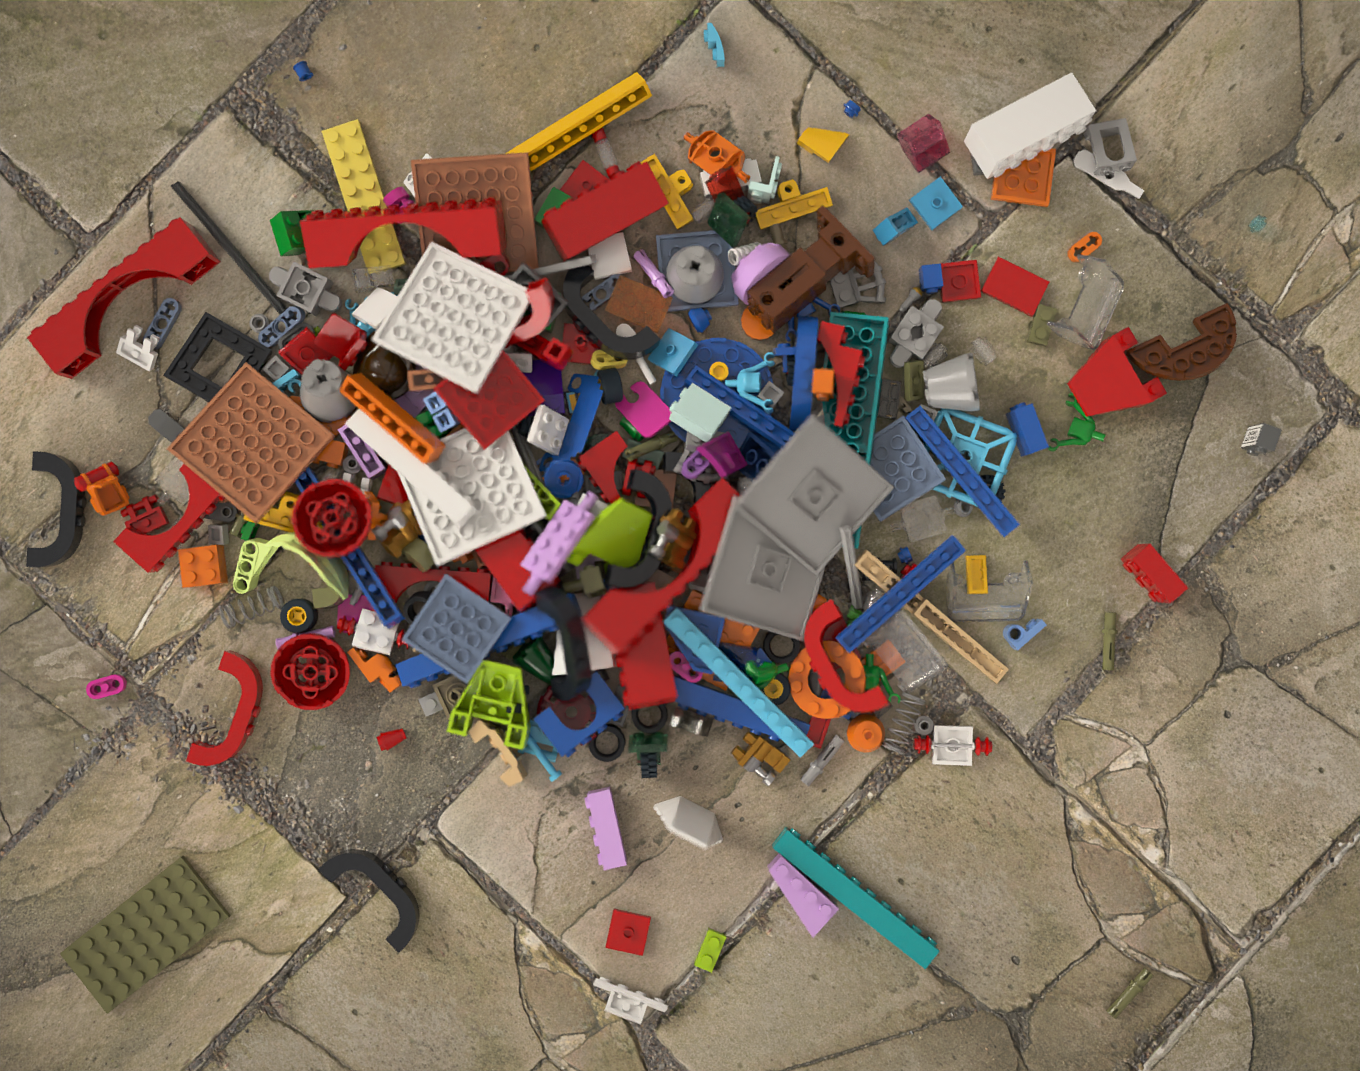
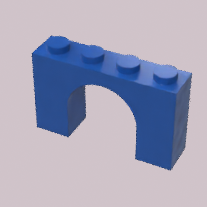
M597 671L592 674L591 685L586 691L596 707V717L590 726L582 730L569 729L561 723L550 707L534 718V721L561 757L565 755L567 758L577 751L575 747L581 743L584 746L593 739L591 737L592 734L596 731L600 734L608 727L607 723L613 719L615 722L623 716L622 711L625 708Z

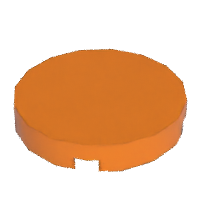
M747 306L741 318V325L745 334L754 340H766L773 336L774 333L770 329H765L761 324V319L758 316H753L748 309L749 306Z

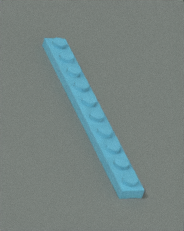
M676 607L663 620L799 757H802L814 745L813 741L679 608Z

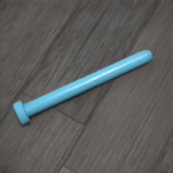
M529 734L528 746L551 775L549 777L551 782L562 775V772L554 768Z

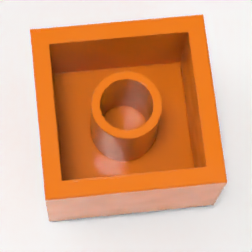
M224 545L178 549L182 588L228 583Z

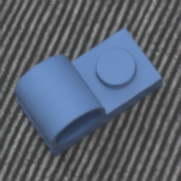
M1032 619L1025 625L1026 629L1020 625L1009 624L1003 629V636L1014 650H1019L1046 626V623L1042 619ZM1015 628L1018 631V635L1013 639L1010 636V631Z

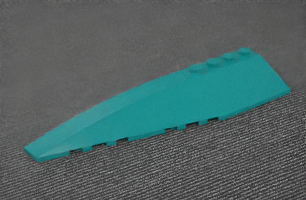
M830 312L829 323L845 326V332L848 333L847 341L842 346L862 350L863 356L866 359L864 367L860 368L858 375L861 377L858 387H854V404L849 406L848 413H850L848 425L844 424L843 429L837 428L834 425L838 400L835 378L834 399H829V402H822L825 426L871 466L890 323L889 317ZM825 350L823 369L834 370L830 357ZM862 525L853 534L855 549H859Z

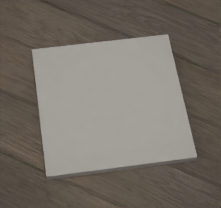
M812 414L735 502L733 507L817 576L843 546L840 532L841 527L850 526L853 535L894 487Z
M733 496L699 610L804 641L805 628L812 614L825 567L817 576L736 510L733 505L740 497Z

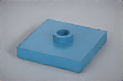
M941 176L909 200L931 231L963 208Z
M668 328L661 338L659 346L652 351L648 360L677 377L698 344Z

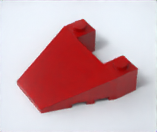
M1129 326L1103 340L1096 351L1090 355L1086 363L1080 367L1067 383L1086 417L1142 407L1167 394L1158 377L1142 384L1125 356V350L1138 344Z

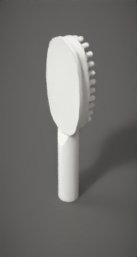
M620 324L616 329V334L621 337L636 335L634 330L627 324ZM644 358L636 359L649 384H654L656 379Z

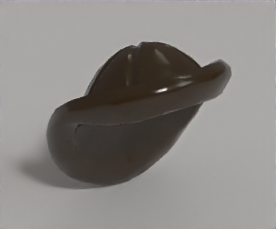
M374 331L366 337V342L368 343L364 351H359L356 355L357 360L353 365V374L362 373L392 400L404 396L409 391L407 371H415L416 364L373 342L372 338L377 332Z

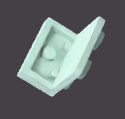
M776 156L769 185L750 181L747 198L752 203L761 204L762 202L769 204L770 198L774 199L778 184L774 180L779 179L782 163H779L780 157Z

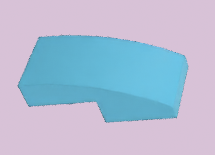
M707 23V30H704V42H708V49H712L713 60H716L717 67H724L725 57L721 39L713 24Z

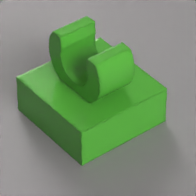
M851 605L847 611L849 620L846 626L848 627L863 612L859 609H854Z

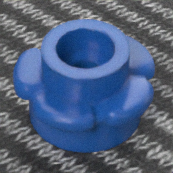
M849 100L847 104H843L845 107L843 111L850 118L853 116L858 117L861 108L856 103Z
M900 547V552L897 554L901 563L905 562L908 564L913 561L908 547L903 549Z

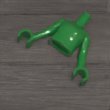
M1070 393L1068 397L1073 398L1074 402L1066 401L1065 403L1069 407L1074 406L1086 420L1074 417L1067 436L1076 439L1058 441V439L1052 438L1050 441L1055 443L1056 447L1049 446V451L1054 452L1059 446L1086 445L1092 438L1103 442L1106 434L1095 431L1094 419L1091 416L1086 417L1073 393Z
M866 654V665H863L866 673L865 689H873L879 686L881 678L882 684L889 695V702L891 703V697L896 695L899 703L901 700L900 696L893 692L884 670L874 665V654Z
M749 661L746 667L748 675L752 676L753 682L758 684L757 687L760 690L775 679L777 674L789 670L787 663L777 666L775 663L763 662L757 667L754 661Z

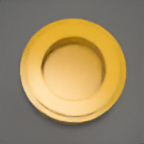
M715 362L709 370V374L720 382L724 381L729 373L727 365L723 362Z

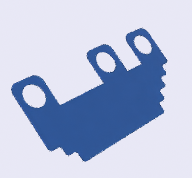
M577 373L572 375L568 391L580 393L570 423L567 426L559 455L545 453L539 466L540 471H546L547 468L544 467L543 463L547 457H552L553 461L560 459L570 460L571 457H576L577 452L583 451L604 392L600 390L601 384L597 383L598 376ZM577 377L581 378V385L576 389L572 388L573 380Z

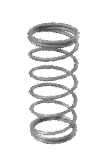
M271 586L270 589L267 588V593L273 603L272 611L265 607L260 592H257L258 599L263 606L262 615L256 612L254 603L248 595L247 599L254 613L253 618H249L245 614L244 606L241 600L238 599V605L244 614L243 622H239L236 619L234 609L230 603H228V608L225 605L220 606L219 612L224 625L231 629L236 625V621L244 624L246 618L253 620L255 613L263 616L265 610L272 613L275 606L281 609L284 606L280 591L276 586ZM274 591L276 592L279 598L280 605L275 597ZM223 609L226 611V613H227V615H228V618H229V621H230V625L228 624L227 620L225 619V616H224V613H223Z
M902 692L903 696L914 701L901 699L900 701L918 713L898 708L896 711L915 723L892 718L894 722L910 732L888 728V730L907 742L885 737L884 739L889 743L882 742V746L900 754H905L906 751L891 741L908 744L909 741L895 731L905 734H913V731L898 721L917 724L913 718L903 712L916 715L921 713L906 702L924 705L926 701L909 693Z

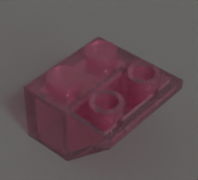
M930 114L925 115L897 134L903 152L918 173L950 153L941 122Z

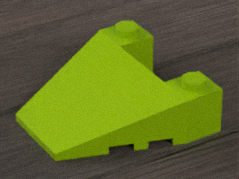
M623 498L603 509L601 514L593 519L566 561L579 566L589 554H592L607 561L603 565L605 573L607 572L608 565L623 568L633 566L640 558L652 514Z
M483 660L462 693L458 703L453 708L447 732L467 736L472 728L474 717L508 725L504 746L523 750L527 746L531 724L521 668ZM517 703L522 704V713H514ZM507 706L512 707L511 713L506 712Z

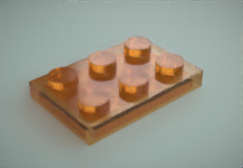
M620 275L605 311L643 328L648 326L653 332L658 334L673 297H668L667 295V298H664L661 292Z

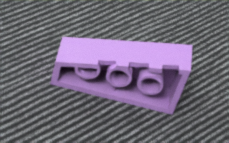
M778 853L767 865L768 870L813 938L839 908L801 870Z

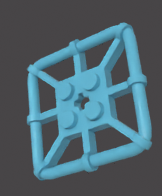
M940 408L934 420L935 424L940 427L943 417L945 418L952 434L950 442L960 454L968 452L970 460L966 461L978 475L982 467L996 472L990 487L991 491L996 495L1003 476L1007 474V466L1016 446L1017 434L1008 428L986 421L981 416L976 417L960 410ZM949 415L975 424L971 436L967 437L957 433ZM980 426L1005 435V437L988 444L975 440ZM923 442L922 444L924 445L925 449H926L927 452L929 453L930 449H929L928 446ZM1008 442L999 466L984 461L989 449ZM942 463L937 465L940 470L948 471ZM954 478L950 488L941 484L933 488L935 491L946 494L948 498L953 497L977 506L967 494L954 490L957 484Z

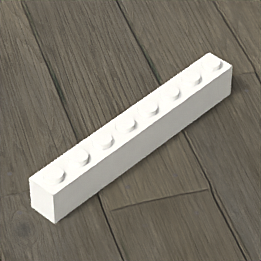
M358 409L345 423L460 528L477 511L473 507L474 502L467 495L463 498L459 494L461 490L455 484L451 483L449 485L445 482L446 477L439 470L434 472L431 469L433 466L431 463H422L361 409Z

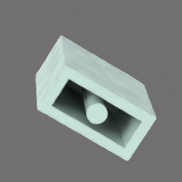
M692 383L688 389L686 387L683 389L679 396L681 399L678 402L674 401L670 407L671 415L669 420L706 443L713 438L723 424L731 407Z

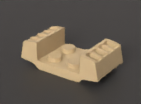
M480 719L469 730L473 741L477 743L483 737L489 735L491 745L495 749L498 748L502 753L500 756L505 764L511 765L501 774V780L509 787L523 781L528 774L522 764V756L518 753V750L513 747L504 746L506 734L500 726L494 725L490 720Z

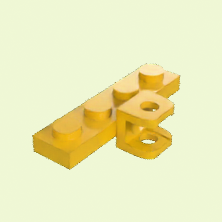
M655 153L643 160L641 164L647 161L669 202L664 208L677 230L694 221L681 199V196L693 188L692 181L686 171L679 170L668 177Z
M792 179L780 183L777 187L780 203L759 209L756 212V220L759 229L762 230L771 225L816 212L822 205L826 208L831 207L833 204L828 188L825 187L801 195L795 180ZM785 188H789L790 193L786 192Z
M286 491L280 499L278 508L273 506L258 524L287 532H294L291 521L292 511L300 495ZM244 515L243 520L254 522L248 516ZM318 522V528H323L320 522Z

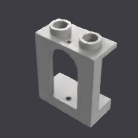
M1126 118L1087 126L1084 137L1085 141L1090 140L1097 167L1094 175L1101 174L1106 176L1115 171L1126 172L1132 169L1137 158ZM1120 135L1124 156L1121 160L1113 161L1106 156L1102 137Z

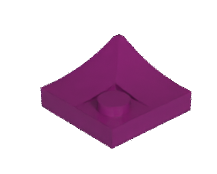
M729 431L696 448L714 466L721 478L747 466Z

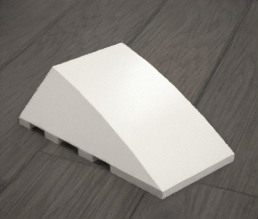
M585 592L575 594L583 616L601 599V596L589 599ZM584 626L591 671L616 667V653L612 654ZM557 631L552 675L566 674L560 634Z
M682 796L657 803L653 807L657 811L656 813L661 816L660 818L665 821L664 824L669 831L705 849L711 847V845L714 846L721 843L723 840L715 813Z

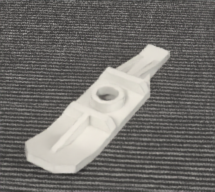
M1087 150L1079 151L1073 160L1076 168L1087 172L1114 190H1123L1138 199L1144 192L1143 189L1130 182L1124 172H1112L1111 179H1107L1101 174L1094 175V171L1097 168L1094 155Z

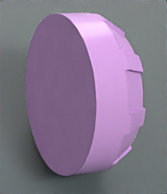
M768 242V244L755 247L752 252L742 258L735 272L732 273L731 278L735 294L746 305H749L747 302V291L786 260L790 254L779 244Z

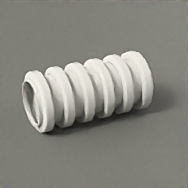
M754 242L730 249L728 251L729 262L734 266L740 264L739 262L743 257H746L755 247L761 244Z

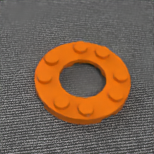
M823 641L824 648L831 661L837 663L845 673V687L852 693H864L866 673L858 656L853 651L848 653L840 643ZM805 647L793 660L789 670L790 693L794 701L804 712L817 718L834 719L846 715L851 710L841 706L833 698L823 699L817 697L811 691L808 683V676L812 669L809 664L811 659Z

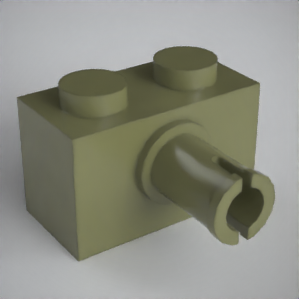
M594 564L585 566L582 571H579L580 579L563 583L566 594L583 590L586 596L591 599L607 593L602 571L598 566L595 567Z

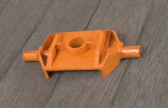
M714 130L705 131L696 137L689 132L684 135V140L691 144L688 151L689 162L695 163L713 176L720 185L737 177L745 183L750 180V176L742 171L745 161L744 152ZM720 151V154L718 156H711L712 152Z

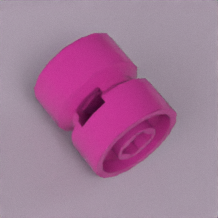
M404 187L393 189L383 199L387 207L394 204H399L400 207H407V204L414 203L413 200H409L410 196Z

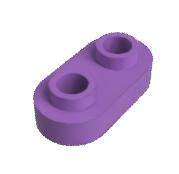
M696 450L684 461L681 472L687 479H696L711 463L708 460H702L701 457L703 455Z

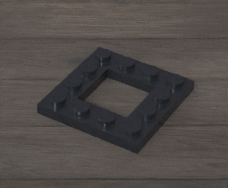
M205 312L163 376L205 401L210 402L222 387L193 371L213 339L244 357L231 378L245 362L260 373L273 351Z

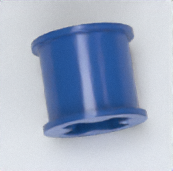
M301 61L294 65L293 70L296 71L301 82L307 81L313 76L306 61Z

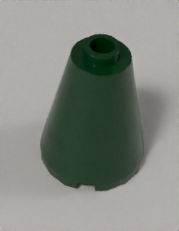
M542 636L536 639L529 638L532 642L524 643L512 657L513 660L511 661L551 686L550 679L558 676L552 675L554 655Z

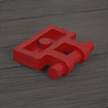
M156 494L150 497L146 496L138 503H131L120 511L123 517L129 515L131 518L124 522L126 527H134L144 534H149L170 524L162 506L153 507V503L159 501ZM146 509L147 512L138 515L139 510Z

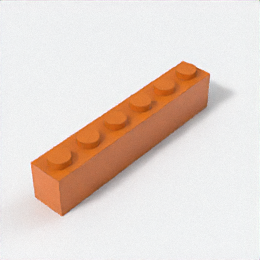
M362 373L347 375L340 388V392L422 463L427 464L438 460L446 447L440 439Z

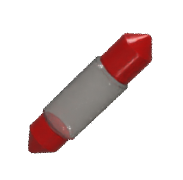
M602 127L592 133V137L604 170L608 177L611 178L620 169L611 143Z

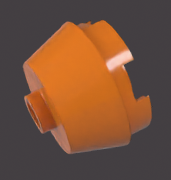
M862 714L855 717L848 725L847 738L850 745L857 751L864 753L872 752L882 745L885 738V728L877 717L870 714Z

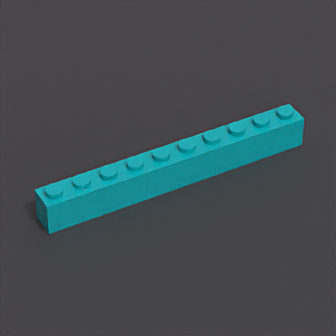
M785 827L773 842V849L926 970L940 952L936 946L937 942L930 936L925 938L921 934L922 930L915 924L910 926L905 922L907 918L901 913L897 912L895 914L890 910L892 907L886 901L882 900L880 902L876 899L877 895L871 889L867 888L865 890L861 887V882L856 877L852 876L850 878L845 874L846 870L842 866L832 864L830 862L831 858L824 852L821 854L815 850L816 846L809 840L803 841L798 831L794 828L790 830Z

